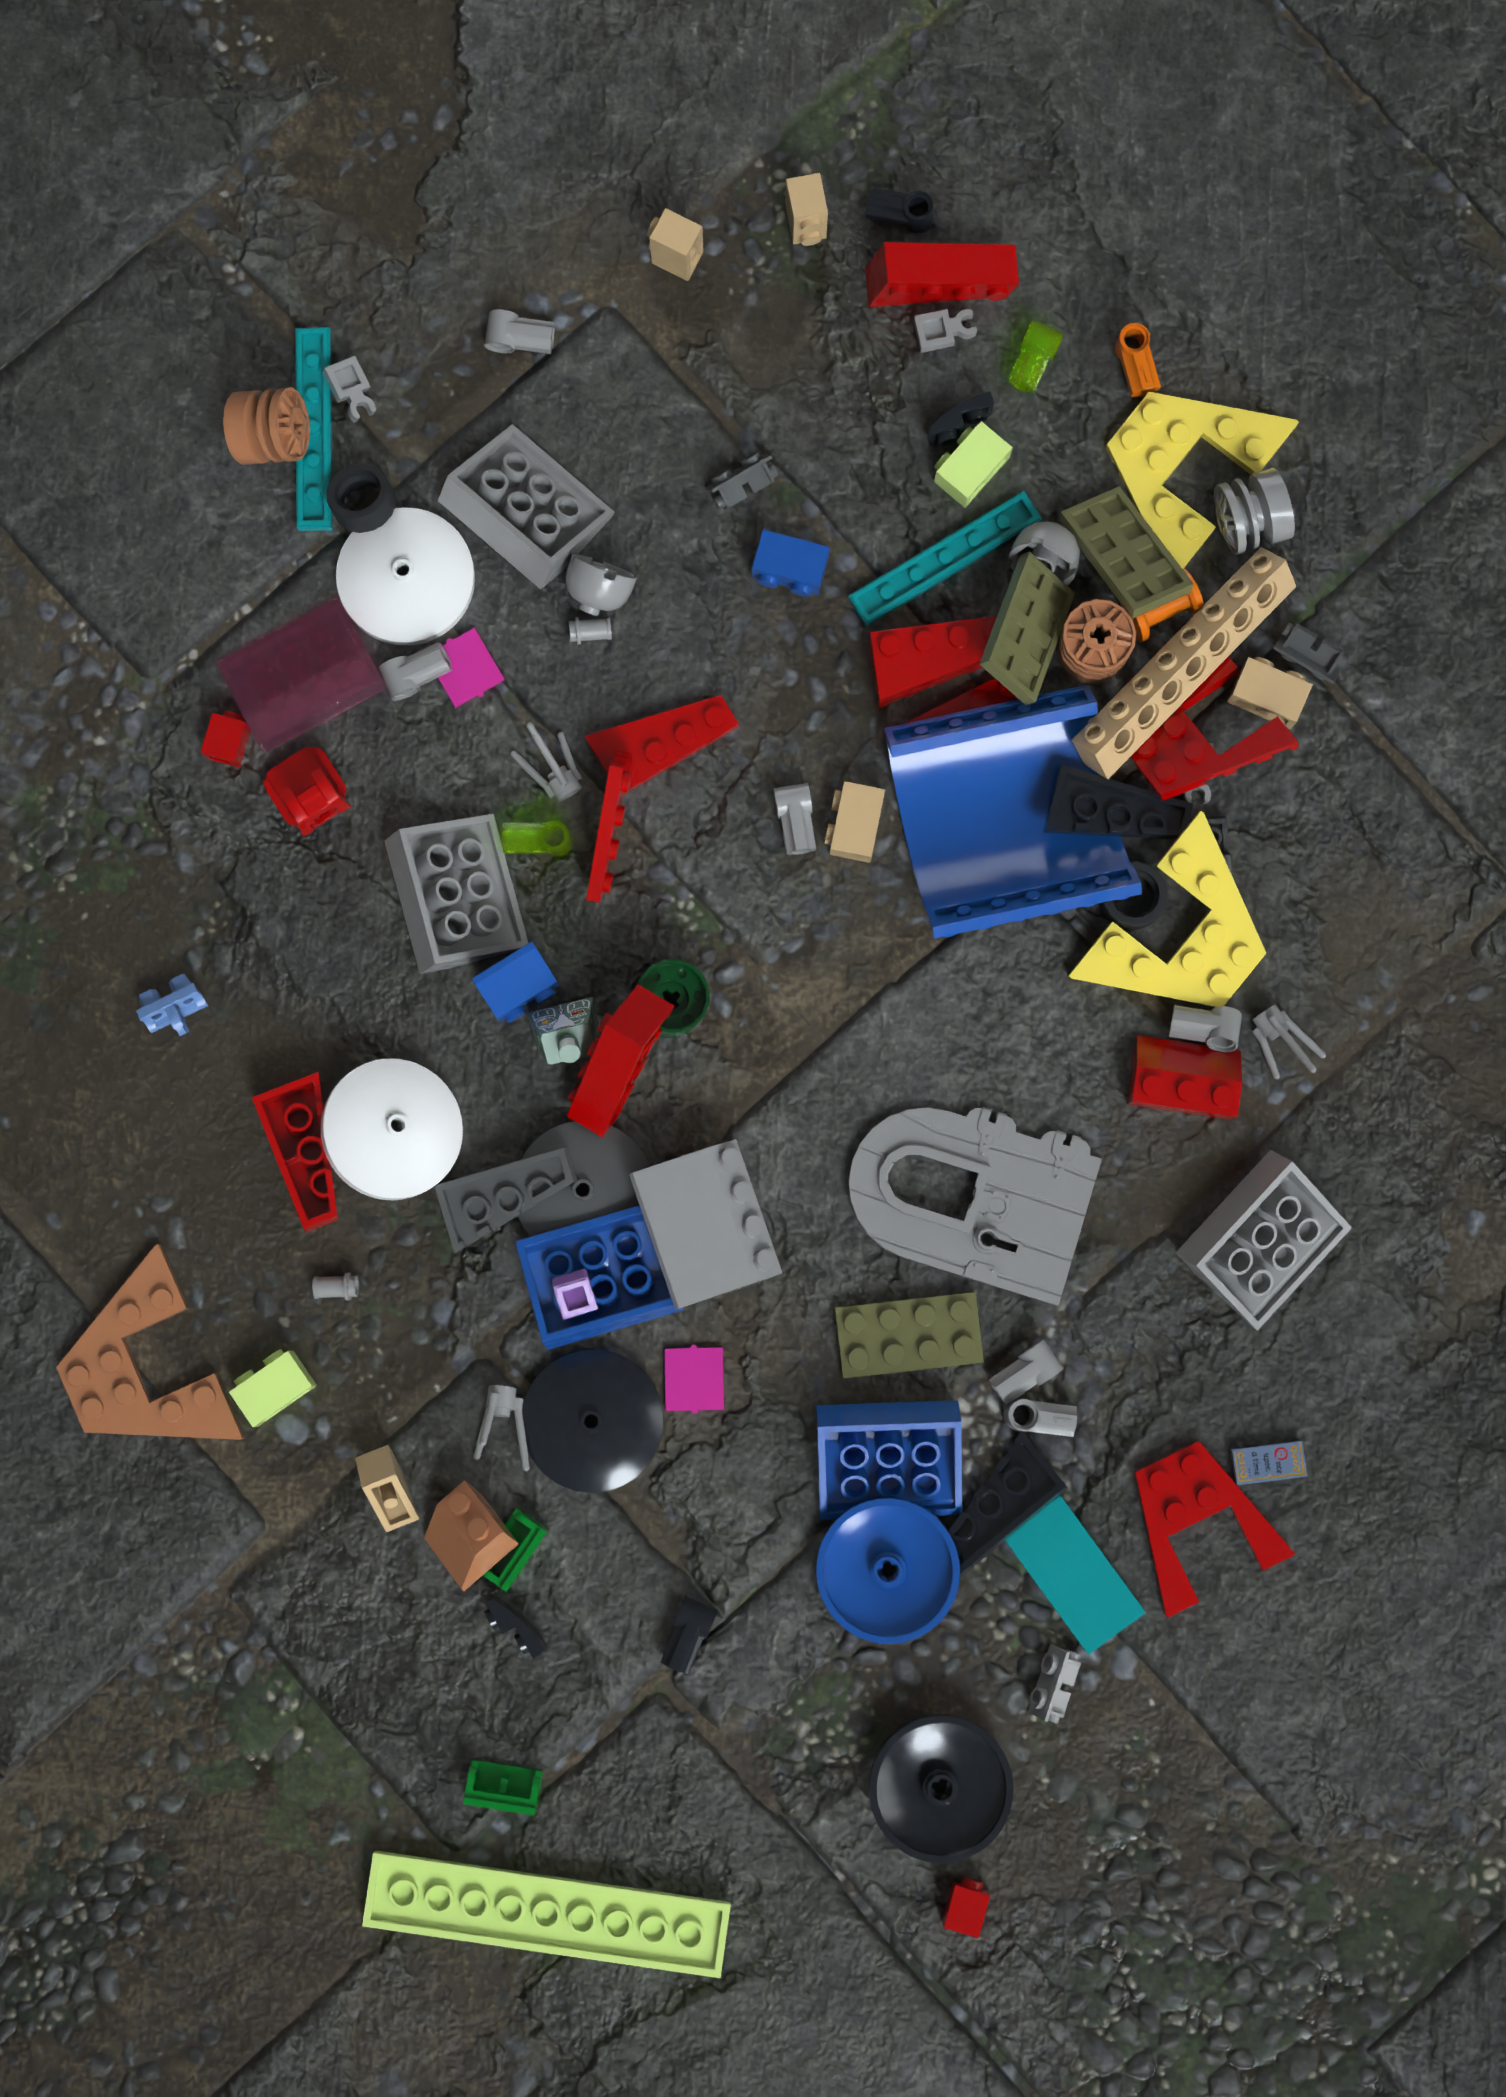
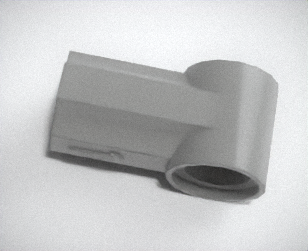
M491 310L488 316L484 346L488 350L497 353H512L516 349L551 354L554 344L555 323L519 318L516 313L507 310Z
M439 642L408 657H395L379 666L393 701L408 698L416 694L421 689L420 686L453 671L449 655Z
M808 783L773 788L778 819L781 818L787 855H799L815 851L816 844L811 820L813 809Z
M1174 1005L1169 1037L1205 1042L1212 1050L1232 1052L1238 1048L1242 1014L1239 1010L1226 1006L1215 1007L1208 1011Z
M1044 1339L1025 1350L1018 1356V1360L988 1379L1005 1405L1023 1395L1036 1384L1040 1386L1064 1369Z
M1015 1399L1005 1406L1003 1419L1009 1428L1016 1431L1074 1437L1077 1424V1406ZM1019 1405H1024L1029 1410L1030 1417L1024 1425L1016 1423L1013 1417L1014 1410Z

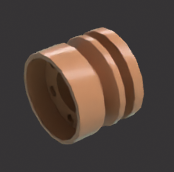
M289 387L268 389L264 392L260 390L233 392L228 397L224 408L223 427L229 452L235 461L246 465L267 463L270 460L274 463L301 460L304 457L310 441V423L305 402L297 390Z
M1095 599L1080 604L1070 613L1058 639L1057 655L1062 668L1070 677L1085 684L1097 685L1112 680L1122 671L1135 647L1136 629L1133 620L1123 607L1109 600ZM1094 632H1099V637L1105 638L1102 644H1098L1097 639L1092 638Z

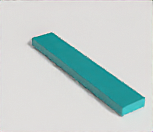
M330 327L295 328L296 390L305 402L310 423V441L307 452L301 460L296 461L298 531L333 530V513L327 503L326 491L332 479V391L323 374L324 368L332 365Z
M1022 491L850 594L848 599L867 627L1016 538L1024 528L1035 522H1041L1042 518L1025 491Z

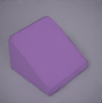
M586 1269L552 1279L553 1289L563 1320L598 1309Z

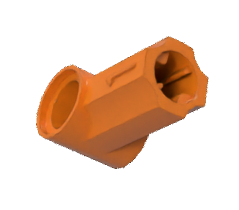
M1139 323L1126 325L1121 330L1114 345L1115 353L1122 363L1131 397L1146 396L1148 392H1155L1161 388L1149 346L1150 333L1145 326ZM1127 337L1135 338L1139 342L1140 348H1129L1124 339Z

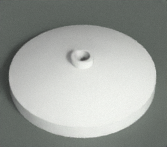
M403 507L395 508L392 516L383 526L370 532H352L349 535L338 558L336 584L339 597L346 612L353 622L365 633L389 644L418 645L442 636L462 618L473 595L475 571L466 542L449 522L426 510ZM404 568H409V572L405 576L397 574L402 572Z
M402 1059L374 1060L349 1072L330 1093L321 1118L323 1149L334 1171L356 1191L382 1200L412 1198L438 1184L453 1167L459 1155L463 1137L460 1109L448 1086L429 1069ZM393 1120L398 1123V1128L401 1129L400 1132L392 1129L391 1122Z

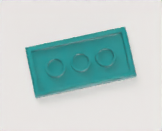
M1058 1496L1005 1540L1088 1655L1146 1613L1061 1496Z

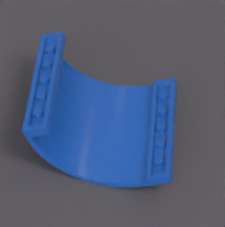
M1089 685L1038 695L1036 702L1025 705L1018 699L884 728L891 773L906 844L921 901L934 939L951 937L958 933L977 929H988L991 926L1010 922H1021L1037 916L1053 915L1079 907H1090L1107 901L1123 900L1130 896L1142 894L1141 881L1133 864L1128 859L1121 837L1043 833L1057 770L1061 765L1101 776L1084 765L1072 742V739L1094 718L1093 715L1098 714L1097 702Z

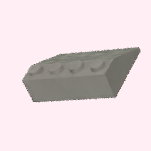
M513 424L451 472L445 480L438 502L539 589L545 587L569 565L572 554H579L615 513Z
M494 814L402 828L384 840L420 974L449 969L517 951L528 944Z
M736 1139L629 1174L675 1310L782 1274Z
M1270 1150L1178 1249L1176 1254L1201 1280L1258 1331L1352 1227L1293 1161Z

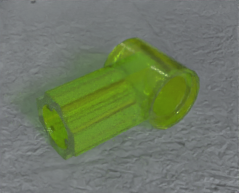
M1032 320L1020 349L1022 350L1010 373L1008 383L1021 392L1035 394L1049 361L1052 362L1064 333L1036 320Z
M552 820L546 823H503L502 846L504 854H551L562 856L573 847V835L565 824L560 821ZM556 830L563 831V842L555 847L549 846L547 840L550 833Z

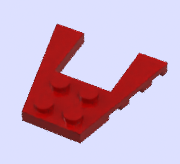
M1229 656L1129 757L1162 801L1205 785L1204 781L1220 775L1226 777L1236 773V769L1253 762H1257V764L1272 759L1273 754L1289 748L1292 751L1299 747L1297 739L1277 716L1221 755H1218L1184 711L1240 674L1238 667Z
M1195 1441L1134 1471L1165 1617L1169 1618L1199 1603L1168 1537L1229 1506L1261 1570L1264 1571L1295 1555L1293 1550L1199 1441Z

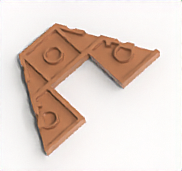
M161 1244L155 1245L59 1363L56 1367L84 1433L244 1439V1434L217 1373L151 1401L124 1339L189 1309Z

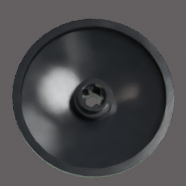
M604 1350L573 1352L549 1364L530 1386L522 1409L527 1449L530 1457L548 1478L574 1491L604 1492L627 1484L649 1465L657 1452L663 1433L664 1416L662 1403L658 1391L649 1376L628 1358ZM589 1414L595 1415L598 1418V1425L595 1428H589L585 1424L586 1417Z
M930 1714L904 1723L882 1743L870 1769L868 1794L870 1806L878 1826L888 1840L899 1850L913 1858L926 1862L952 1863L967 1859L985 1849L1003 1829L1013 1802V1777L1005 1753L986 1730L968 1719L955 1715ZM940 1779H943L945 1782L944 1787L941 1790H934L932 1788L933 1782H939Z

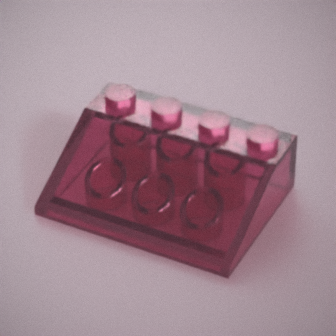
M339 598L217 662L258 745L265 753L387 689Z

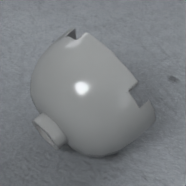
M1035 522L1020 532L1009 553V559L1011 558L1013 561L1011 565L1012 570H1015L1020 555L1031 552L1065 585H1069L1076 575L1080 559V549L1075 536L1065 527L1055 522Z
M572 554L566 573V585L571 597L580 602V610L598 616L600 610L613 611L627 602L637 577L610 563L603 561L602 564L592 561V557Z

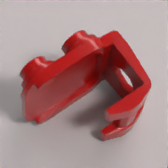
M304 748L274 766L266 774L264 787L284 820L290 826L297 827L303 837L339 813L342 814L351 808L350 803L345 797L347 792L346 785L327 755L320 748Z

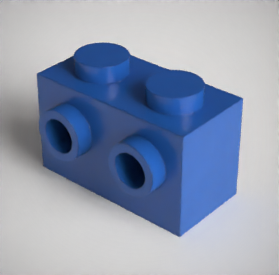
M763 530L752 567V578L757 579V583L765 587L777 588V585L791 588L790 591L799 596L810 597L811 594L819 595L829 559L830 547Z

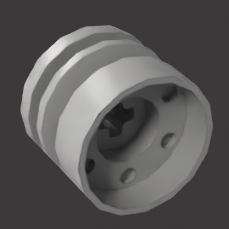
M1275 468L1251 474L1248 489L1239 478L1231 482V487L1226 482L1215 486L1214 503L1216 519L1220 532L1232 554L1239 555L1244 553L1246 546L1250 550L1257 549L1260 544V534L1269 545L1292 539L1294 536L1295 522L1291 500L1286 485Z

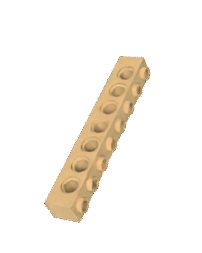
M1260 547L1072 739L1084 765L1109 779L1296 588L1295 581L1285 559Z

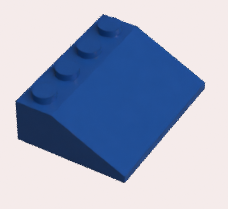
M640 1205L515 1241L542 1343L547 1350L683 1311V1308L675 1310ZM586 1269L598 1309L563 1320L553 1289L552 1279Z
M958 1400L816 1405L820 1520L838 1519L854 1506L878 1498L908 1500L926 1508L935 1516L961 1514L962 1421Z

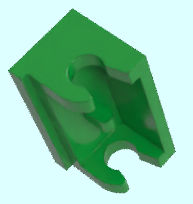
M518 1508L515 1509L505 1526L519 1544L483 1575L505 1592L511 1588L549 1531L548 1528Z
M473 1759L471 1767H469L463 1804L535 1815L538 1807L543 1770Z

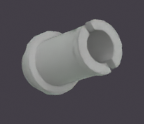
M575 617V621H569L570 642H577V645H581V641L612 640L610 617L592 620H579V617Z
M345 1273L344 1276H315L312 1284L313 1296L315 1299L345 1297L347 1301L351 1300L352 1297H358V1276H352L351 1273Z

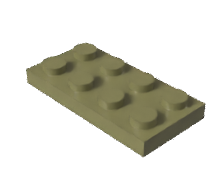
M1120 486L1061 511L1059 521L1075 536L1079 548L1132 619L1192 592L1193 582Z
M1031 552L1019 556L979 663L1025 705L1034 703L1037 700L1075 594Z
M976 1292L835 1308L843 1379L984 1363Z

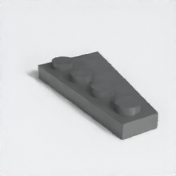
M568 1146L435 1185L434 1187L454 1253L461 1251L577 1181V1176Z

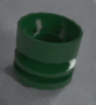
M663 960L650 966L637 983V985L639 984L664 999V993L668 997L672 995L677 997L674 1003L676 1008L672 1010L670 1016L659 1027L662 1029L660 1038H678L689 1033L705 1016L710 1003L709 986L703 974L692 964L681 960Z

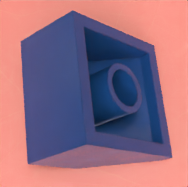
M533 942L528 943L472 978V981L500 1023L505 1019L508 1023L517 1020L526 1013L524 1008L534 1001L539 1005L549 1000L556 994L554 989L559 986Z

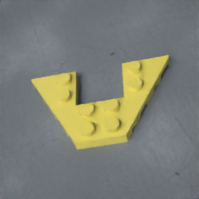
M1148 392L1108 442L1106 450L1111 461L1116 465L1119 471L1118 475L1124 487L1127 488L1136 509L1181 568L1184 569L1214 532L1216 526L1164 488V483L1201 437L1249 474L1260 472L1297 427L1299 421Z
M1199 811L1157 863L1156 867L1210 909L1167 963L1163 962L1111 921L1068 974L1070 978L1220 1007L1228 1002L1266 955L1264 946L1205 814Z

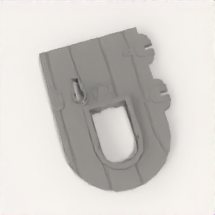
M986 1107L971 1110L967 1117L934 1108L908 1109L887 1117L872 1128L856 1151L851 1163L848 1181L850 1201L856 1218L870 1238L885 1250L902 1258L1059 1306L1102 1160L1090 1155V1147L1086 1141L1082 1140L1079 1136L1072 1135L1069 1146L1063 1145L1067 1134L1060 1130L1049 1131L1041 1139L1017 1133L1015 1122L1005 1113L997 1112L995 1123L989 1122L992 1109ZM907 1155H921L978 1173L975 1184L976 1188L972 1193L973 1201L968 1206L965 1220L961 1221L919 1208L895 1197L888 1183V1173L894 1165L893 1162ZM989 1234L995 1240L998 1239L1017 1245L1016 1251H1008L995 1245L985 1246L980 1241L981 1235Z

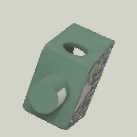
M593 997L528 1012L536 1046L547 1064L573 1063L580 1057L588 1056L587 1053L590 1046L600 1036V1033L597 1032L600 1024Z

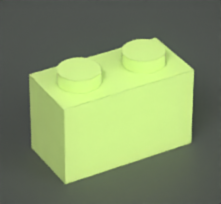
M982 421L974 429L969 426L957 440L958 448L952 454L946 452L934 467L937 470L934 482L964 508L968 506L1010 458L1013 448Z
M279 1349L263 1360L266 1366L254 1374L251 1369L234 1380L236 1387L229 1391V1393L252 1427L260 1426L317 1386L294 1351L283 1353Z

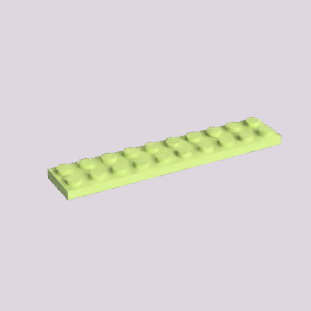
M374 1851L362 1926L721 1978L731 1902Z

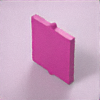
M475 628L453 640L451 638L446 640V644L443 647L449 655L453 671L438 679L455 708L476 696L479 698L483 697V692L505 680Z
M691 1345L690 1348L665 1349L666 1411L691 1410L693 1414H697L699 1410H724L723 1347L697 1348L696 1345Z

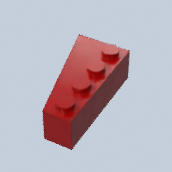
M884 242L865 267L868 307L987 298L991 301L1006 299L1019 285L1016 245Z
M997 616L870 632L869 648L878 709L904 697L908 698L916 695L920 691L935 685L939 686L950 682L951 679L966 673L970 674L983 669L979 663Z
M638 984L613 1015L609 1013L605 1015L597 1029L601 1036L594 1040L587 1053L591 1060L588 1059L578 1074L577 1078L582 1081L576 1084L569 1095L568 1100L572 1102L567 1117L600 1137H604L618 1119L636 1084L634 1081L649 1058L647 1054L662 1032V1029L659 1027L670 1016L674 1005Z
M319 1072L252 1097L305 1233L338 1220L332 1168L324 1152L321 1140V1118L324 1107Z

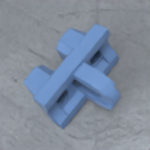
M185 974L171 979L169 985L172 993L161 998L156 989H150L139 994L141 1008L136 1010L139 1019L145 1023L151 1033L171 1024L173 1029L177 1030L179 1036H182L189 1032L184 1017L208 1006L205 997L196 985L189 981Z

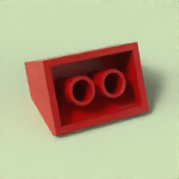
M1136 1036L1127 1105L1226 1120L1238 1117L1242 1088V1059L1240 1050L1218 1052L1212 1050L1207 1045Z

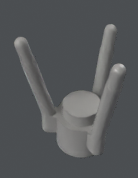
M527 723V728L552 769V772L547 776L550 782L548 783L516 751L510 753L511 757L545 790L549 798L555 796L561 802L582 789L579 781L583 778L576 769L564 733L558 732L557 736L569 770H567L565 765L558 766L533 723Z
M1275 1004L1253 1019L1258 1028L1252 1032L1260 1043L1274 1079H1279L1280 1074L1267 1042V1036L1271 1041L1281 1036L1311 1073L1316 1072V1067L1291 1037L1288 1030L1290 1029L1320 1058H1325L1326 1053L1289 1018L1284 1010L1281 1012Z
M489 1385L486 1410L473 1457L476 1460L480 1459L482 1449L487 1442L493 1416L510 1417V1411H514L522 1468L524 1471H528L530 1467L522 1414L523 1398H516V1388Z

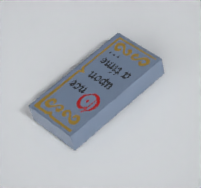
M1301 1440L1230 1449L1236 1485L1307 1477L1303 1441Z

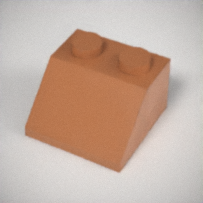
M465 1480L437 1504L424 1537L463 1591L469 1588L519 1544L482 1494Z

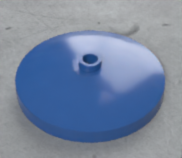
M898 1498L869 1500L846 1511L832 1524L826 1533L817 1557L816 1575L818 1589L829 1613L851 1634L880 1644L908 1642L931 1631L950 1610L960 1583L958 1551L945 1525L926 1508ZM890 1562L891 1565L896 1566L894 1575L888 1576L884 1573L883 1567L885 1563Z

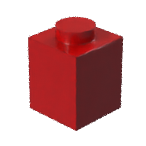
M224 711L223 715L212 713L200 753L207 760L240 768L252 729L243 721L244 717L230 711Z
M963 1876L962 1881L953 1879L942 1917L943 1928L979 1938L990 1899L988 1889L983 1888L984 1882L967 1876Z

